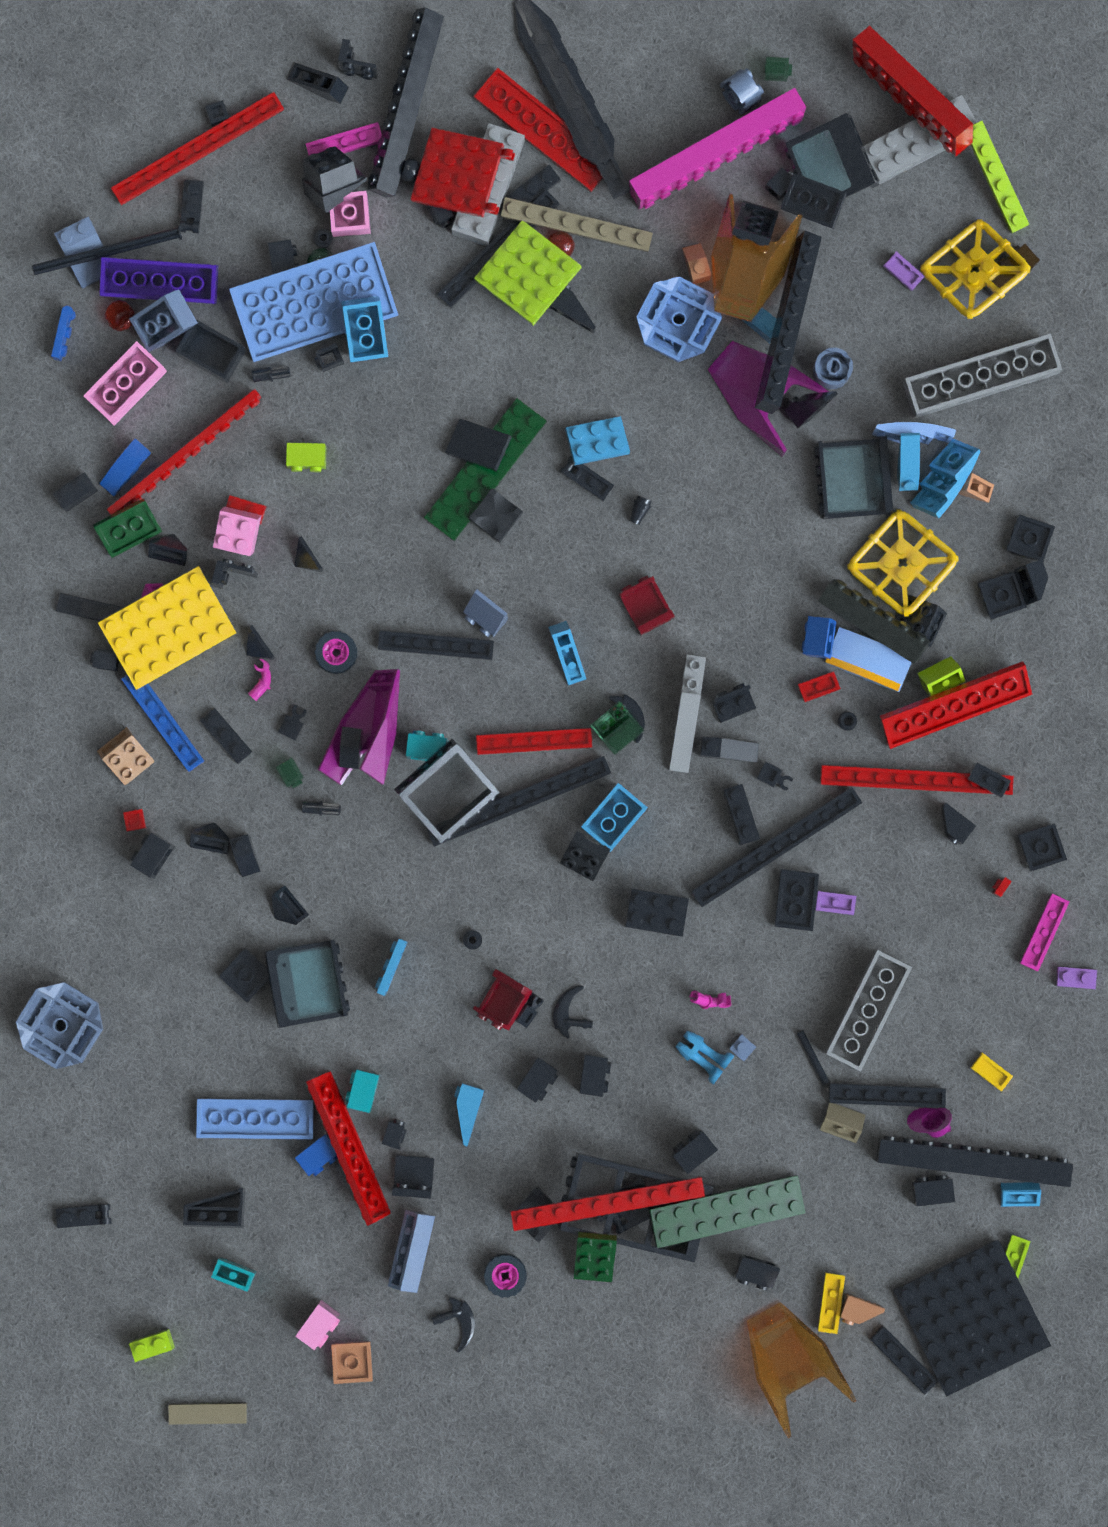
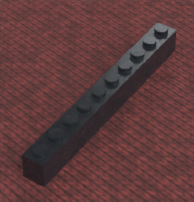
M426 7L416 9L412 16L413 23L407 34V45L402 53V63L397 71L398 78L392 90V100L387 108L388 114L383 123L382 136L378 141V151L373 160L372 173L368 178L367 190L386 198L394 197L397 192L444 19L443 15Z
M806 230L795 240L754 407L769 414H773L781 407L822 239L821 236Z
M884 1136V1139H879L876 1158L878 1163L1071 1187L1073 1164L1068 1163V1159L1057 1158L1056 1161L1049 1160V1156L1038 1155L1036 1159L1030 1158V1154L1018 1153V1156H1012L1010 1151L999 1150V1154L991 1153L992 1149L987 1148L973 1151L971 1146L961 1145L960 1149L953 1148V1144L948 1143L934 1146V1142L922 1140V1144L914 1143L915 1139L903 1138V1141H895L896 1137Z

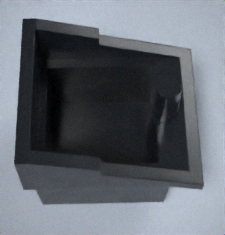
M336 146L329 147L325 151L311 154L309 157L302 159L304 194L325 213L343 202L346 195L367 181V177L355 168L354 162Z

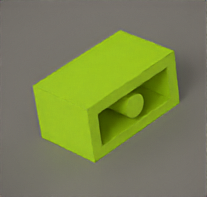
M287 443V468L291 469L292 472H302V469H310V472H321V469H326V445L323 443Z
M952 656L917 673L923 689L929 696L966 682L961 667Z
M169 1329L133 1340L129 1343L135 1362L171 1351L175 1348Z

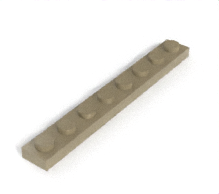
M507 197L504 199L501 217L519 222L524 221L528 224L644 252L649 251L653 234L652 232Z

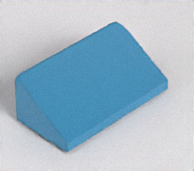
M1001 1183V1207L1040 1206L1041 1188L1039 1183Z

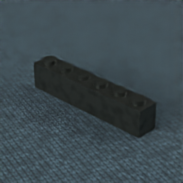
M833 579L829 582L818 600L819 603L911 663L915 664L920 659L930 643L926 635L914 631L908 623L900 622L894 618L895 616L891 612L880 609L877 603L871 600L868 601L862 597L863 595L859 591L851 590L842 580Z

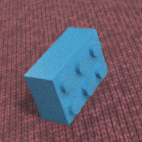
M379 296L341 301L350 362L388 357Z
M618 783L581 826V829L600 845L610 848L611 852L648 807Z

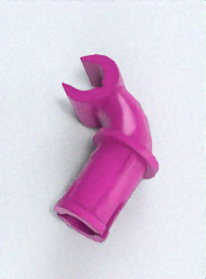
M260 659L264 664L263 669L254 664L255 669L262 676L258 679L259 682L253 689L248 692L255 701H258L267 689H271L270 666L264 659Z
M695 990L689 996L693 998L690 1001L700 1005L702 1009L711 1007L727 1008L731 1006V995L726 997V993L718 994L717 997H711L708 994L704 995Z

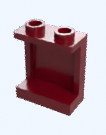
M648 575L639 579V584L633 587L630 584L622 588V593L619 594L640 636L675 618L674 613L670 610L659 590L653 576L649 578Z
M495 969L492 976L496 980L480 1007L474 1006L473 1010L478 1012L476 1016L482 1020H491V1025L501 1030L503 1027L509 1031L531 995L532 990Z

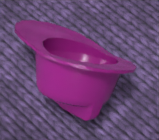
M919 1108L909 1114L907 1125L915 1132L927 1133L931 1137L938 1138L951 1131L950 1122L952 1114L946 1108Z

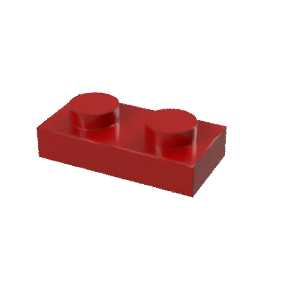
M230 495L226 505L228 508L261 515L260 525L262 524L266 506Z
M834 671L798 684L804 703L841 689Z

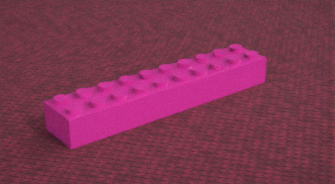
M793 88L629 181L630 194L638 208H650L657 199H666L673 190L677 189L679 191L685 188L689 181L701 179L705 172L717 170L720 168L721 163L733 161L737 158V154L741 152L745 154L751 151L753 145L767 142L770 139L769 136L783 133L786 130L785 127L791 124L792 126L799 124L806 110L804 102L797 90Z

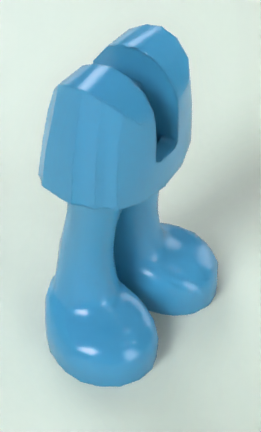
M686 1031L683 1037L690 1044H694L692 1049H689V1046L679 1041L675 1046L676 1049L687 1061L692 1059L702 1066L709 1074V1082L714 1085L723 1071L707 1061L698 1051L713 1059L723 1069L728 1066L734 1055L732 1053L720 1054L703 1042V1037Z

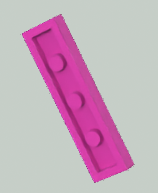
M376 122L306 143V148L309 156L335 146L345 154L378 144L382 134L379 124Z
M1055 894L1050 895L1020 964L1037 972L1039 971L1070 901Z

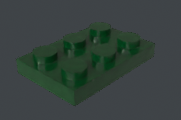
M144 498L93 524L111 558L162 532Z
M578 1232L574 1279L612 1282L617 1235Z

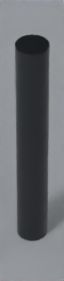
M804 1030L797 1033L823 1085L829 1083L830 1081Z

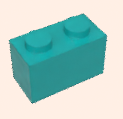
M359 1069L356 1070V1073L352 1072L349 1084H353L351 1092L347 1091L345 1103H348L347 1108L367 1113L371 1112L379 1074Z
M220 1257L211 1278L248 1292L257 1271Z

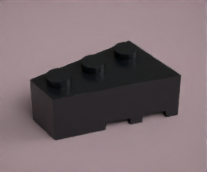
M239 1188L238 1190L184 1205L183 1225L185 1227L244 1228L245 1188Z

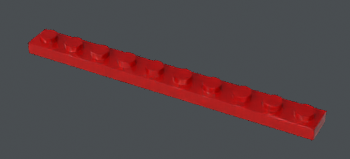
M275 92L121 181L111 187L122 206L284 110V107Z
M257 390L251 391L107 509L108 512L112 515L141 500V496L145 492L150 493L157 487L156 483L169 478L172 470L181 468L189 456H196L205 443L207 445L212 443L216 439V434L220 431L223 433L228 430L232 421L235 419L236 421L240 420L248 408L253 409L260 403L259 399H261V396Z
M821 766L820 785L993 794L967 780L970 773ZM1001 775L1011 780L1004 795H1013L1014 776Z
M695 1177L512 1210L510 1214L513 1231L700 1198L705 1197L702 1177Z

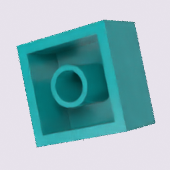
M414 730L413 734H408L406 757L407 759L427 761L448 742V739L444 738V734L432 733V736H427L423 731Z

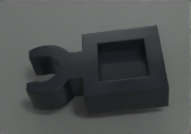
M298 705L293 706L292 717L286 715L278 733L296 741L304 723L300 722V719L304 718L307 714L306 709L303 710L302 714H297L296 709Z
M768 762L764 763L757 777L758 780L773 788L778 783L780 788L785 791L789 788L783 785V781H793V778L790 776H781L783 770Z
M531 993L527 1004L523 1006L515 1021L528 1028L538 1013L535 1010L543 1004L544 1000Z

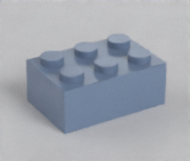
M179 289L164 295L130 318L132 325L148 352L164 346L197 324Z

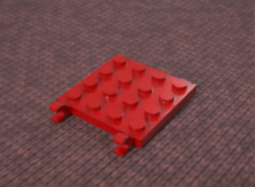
M431 128L411 201L482 218L485 212L498 215L499 207L495 203H488L500 159L514 161L515 153H513L512 149L504 148V144L500 142Z

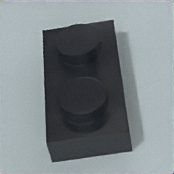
M978 762L967 779L1000 798L1003 797L1011 780Z

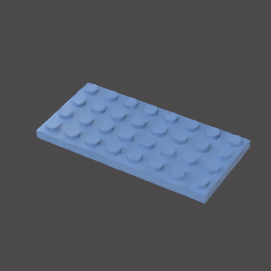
M375 242L229 288L253 362L345 333L341 301L379 296L383 320L398 316Z

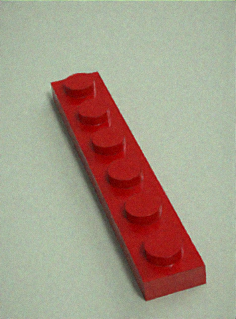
M591 728L476 735L478 755L592 748Z

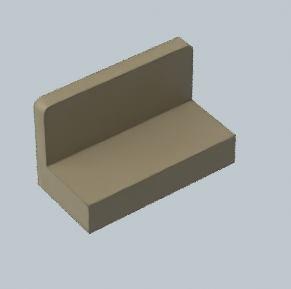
M829 1103L820 1130L856 1143L863 1129L865 1114L835 1103Z

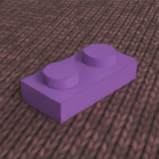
M818 891L816 911L854 915L856 896Z
M1057 967L1056 986L1096 989L1097 970Z

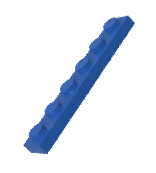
M128 675L123 677L121 680L187 771L190 772L203 763L205 760L149 683L136 690Z

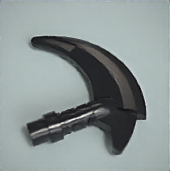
M624 694L623 697L610 696L609 700L615 702L616 710H619L618 713L623 711V709L620 710V707H617L619 703L629 711L628 714L631 713L630 718L636 728L635 742L639 743L645 728V719L640 706L628 695ZM615 711L611 712L615 718L618 717Z
M584 986L572 988L564 993L554 1009L555 1029L558 1028L567 1039L569 1038L568 1029L571 1026L582 1027L583 1029L593 1028V1021L569 1018L570 1003L573 997L584 989Z
M450 1297L449 1301L453 1305L452 1310L432 1317V1321L436 1325L442 1324L453 1317L459 1319L462 1326V1340L456 1350L459 1353L472 1339L475 1320L473 1312L466 1301L462 1303Z

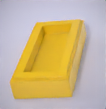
M981 1053L970 1067L1001 1092L1013 1077L984 1053Z

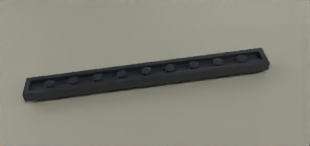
M602 756L484 805L477 815L469 818L466 825L458 828L447 841L440 843L429 829H427L433 846L436 847L610 775L611 771L605 757ZM450 820L435 825L434 827L439 831Z
M853 787L849 788L691 891L700 906L704 907L863 802Z

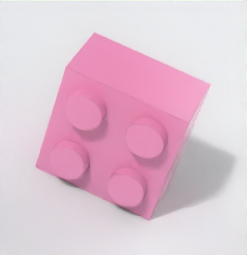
M366 191L349 193L344 197L343 202L330 210L333 237L371 234Z
M223 507L219 514L213 548L251 556L256 545L261 515Z
M321 1300L295 1337L313 1350L317 1346L321 1348L329 1337L326 1333L329 1330L333 1332L338 1325L340 1313Z

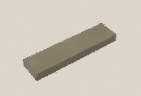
M247 1403L168 1405L169 1425L247 1423Z

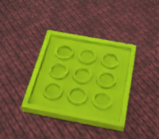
M521 221L474 279L534 326L582 267L530 225Z

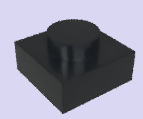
M223 100L205 106L212 126L222 123L229 118Z

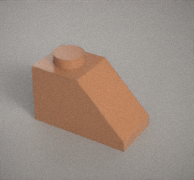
M701 243L682 248L691 283L697 284L709 281L711 279V272Z
M970 473L958 494L989 503L994 484Z
M846 1294L840 1311V1317L843 1318L842 1322L853 1326L854 1323L861 1324L884 1313L885 1308Z

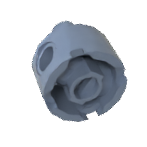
M747 68L738 70L720 84V87L725 89L722 93L726 101L735 111L739 109V114L745 113L751 106L760 102L761 95L764 94L762 87L754 82L752 79L753 75Z
M826 349L818 355L813 366V375L816 383L827 389L843 387L851 376L853 362L842 349Z

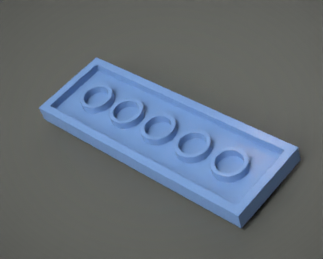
M197 1099L196 1138L313 1139L314 1100Z

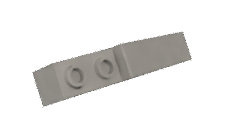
M686 656L669 771L689 772L706 657Z

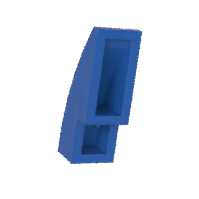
M134 439L107 472L100 485L112 496H115L139 470V466L148 458L151 452L137 439Z

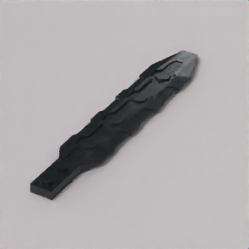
M531 0L515 2L519 38L539 71V77L544 87H547L553 98L558 114L566 123L580 156L597 167L613 199L630 192V187L614 158L615 139L607 123H604L590 91L586 89L573 58H570L562 43V37L553 20Z

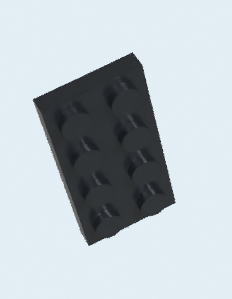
M743 200L732 235L741 240L748 239L754 241L755 244L760 246H769L779 211Z

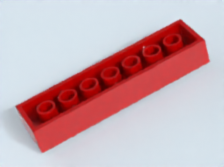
M868 26L852 39L854 63L858 67H862L869 78L875 79L883 91L891 94L892 99L897 104L900 103L909 116H914L918 124L922 128H926L934 140H939L948 153L951 152L956 157L973 143V123L871 26Z

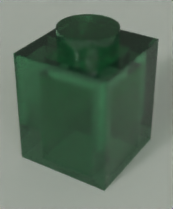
M766 57L764 81L787 82L788 76H792V64H789V58Z
M293 758L276 767L288 788L292 786L295 789L303 784L302 780L305 777Z

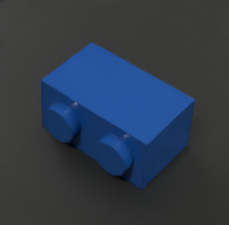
M808 616V621L805 623V640L802 643L804 655L831 659L836 628L835 620Z
M326 1133L296 1156L295 1159L308 1176L311 1174L316 1176L324 1170L322 1167L327 1162L332 1164L338 1159V1156L331 1145L329 1135Z

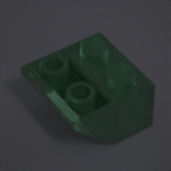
M620 701L590 725L614 755L620 753L646 731Z

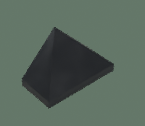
M175 534L150 540L148 558L185 566L188 549Z
M299 537L294 566L322 572L323 568L303 537Z
M251 625L248 632L246 655L274 660L275 656L254 626Z
M213 822L191 832L190 847L228 854L230 838Z
M286 886L272 894L273 912L276 920L297 925L309 916Z

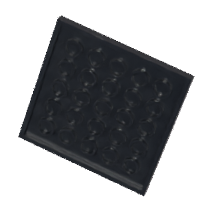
M999 1239L894 1289L946 1397L1051 1346Z

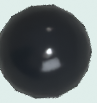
M415 159L405 160L401 173L402 180L407 183L416 182L421 165L420 162Z

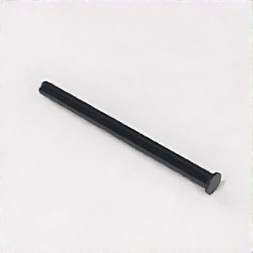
M176 225V228L34 264L32 265L34 275L177 238L182 240L179 225Z

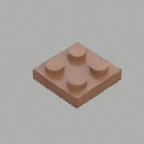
M371 1341L331 1344L334 1384L373 1381Z

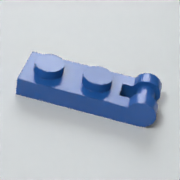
M64 306L60 315L51 355L57 361H62V357H65L67 354V346L65 344L67 338H70L72 328L69 326L70 322L76 317L74 310L70 306Z

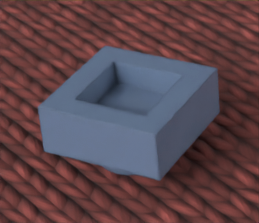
M741 1034L729 1049L742 1061H745L756 1046Z

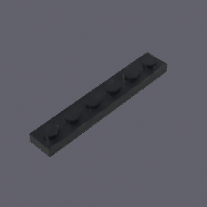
M379 631L378 650L483 660L493 659V640Z
M830 1083L829 1103L945 1108L946 1088Z

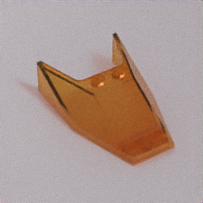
M729 194L711 254L715 312L749 322L754 319L784 279L803 215L799 214L779 241H770L769 246H760L755 244L754 241L748 239L741 240L732 235L735 226L733 195Z
M781 1302L747 1320L756 1380L788 1439L792 1436L786 1397L807 1384L824 1377L853 1403L857 1401L826 1343Z

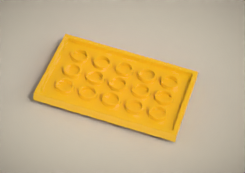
M199 566L97 622L136 690L236 634L235 629Z

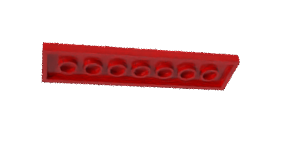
M497 68L475 94L474 99L515 132L525 135L527 142L588 191L592 192L600 183L602 177L596 166L580 156L564 120Z
M1023 661L881 715L880 719L888 747L890 749L1032 695L1026 665Z
M329 1071L307 1081L308 1091L312 1095L316 1110L323 1121V1127L327 1131L331 1145L338 1156V1162L346 1175V1181L352 1189L354 1200L360 1208L361 1216L367 1226L391 1214V1211L332 1072Z

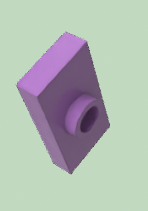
M897 251L883 266L910 291L925 277Z

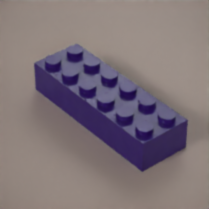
M101 257L100 296L158 300L164 295L179 289L186 302L217 304L219 265Z

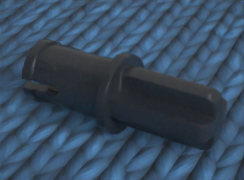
M288 366L252 370L254 383L268 380L273 382L274 379L289 378L291 376Z
M303 801L302 813L319 814V816L323 814L339 816L341 805L323 803V801H320V803Z

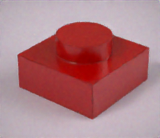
M143 809L123 813L127 832L146 828Z
M1006 877L998 878L992 886L994 889L992 894L998 898L1001 897L1012 881Z

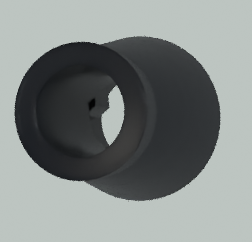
M638 495L634 499L629 521L640 525L652 507L650 506L652 501Z

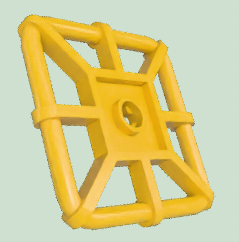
M977 219L976 222L967 226L953 239H948L945 242L946 244L929 257L920 267L922 274L940 292V296L943 299L946 298L967 319H973V317L981 314L995 301L1005 297L1006 292L1030 273V266L1026 260L1010 246V242L1007 239H1003L982 219ZM976 230L975 246L964 254L956 245ZM982 230L999 245L989 254L981 248ZM950 250L959 258L951 266H931ZM1005 251L1020 266H999L994 259ZM973 267H979V272H971ZM933 274H952L957 280L949 287H945ZM999 274H1016L1000 288L992 282ZM962 285L970 292L968 309L952 294ZM987 286L993 294L974 309L976 293Z
M898 509L897 512L892 513L874 534L871 533L868 536L869 539L851 558L849 564H847V569L850 570L855 578L869 588L875 597L878 596L896 612L907 617L916 611L932 592L938 589L937 586L953 570L959 559L950 547L933 534L934 532L931 529L925 528L910 514L902 511V509ZM902 519L923 535L914 547L903 538ZM897 520L899 539L889 548L879 538ZM929 540L943 551L947 557L927 558L918 550ZM874 544L885 552L878 562L858 563ZM900 559H901V560H904V559L907 560V561H906V564H907L906 567H905V566H902V567H899V566H898ZM948 563L932 582L920 574L927 565ZM880 569L887 577L877 586L859 570ZM916 578L926 588L908 607L907 587ZM891 580L902 588L903 607L883 591Z

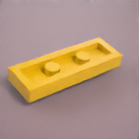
M825 1272L818 1323L819 1332L838 1334L845 1275Z

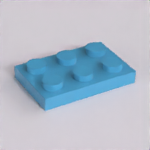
M621 416L565 428L574 465L630 454Z
M398 939V942H393L390 952L393 953L391 959H386L382 969L385 971L383 978L379 977L375 986L378 989V994L383 996L387 994L407 941Z

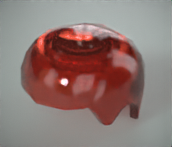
M558 231L551 234L548 238L551 243L568 256L572 255L575 243L569 233Z
M121 300L112 302L105 312V318L109 326L120 332L130 328L132 325L130 318L135 315L133 308Z

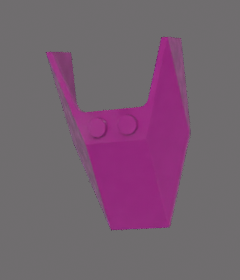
M732 341L708 368V371L737 419L783 457L787 449L768 419V413L754 408L767 354ZM790 366L784 394L792 385H798L816 393L829 392L795 367Z
M375 670L341 719L317 769L337 784L342 785L352 771L351 768L339 767L342 727L363 730L361 756L365 752L367 753L359 769L381 785L384 784L396 736L400 670Z

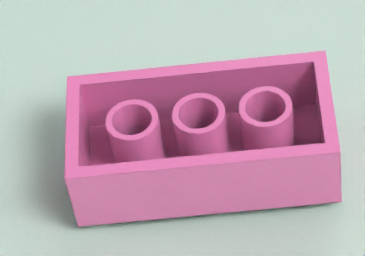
M136 341L91 387L84 397L115 426L167 371Z

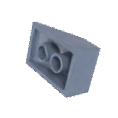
M89 217L54 233L65 256L104 247ZM101 258L71 266L82 289L100 280Z
M478 590L474 592L463 611L466 615L464 619L472 625L476 623L480 626L479 631L487 637L491 635L494 638L508 620L507 613Z

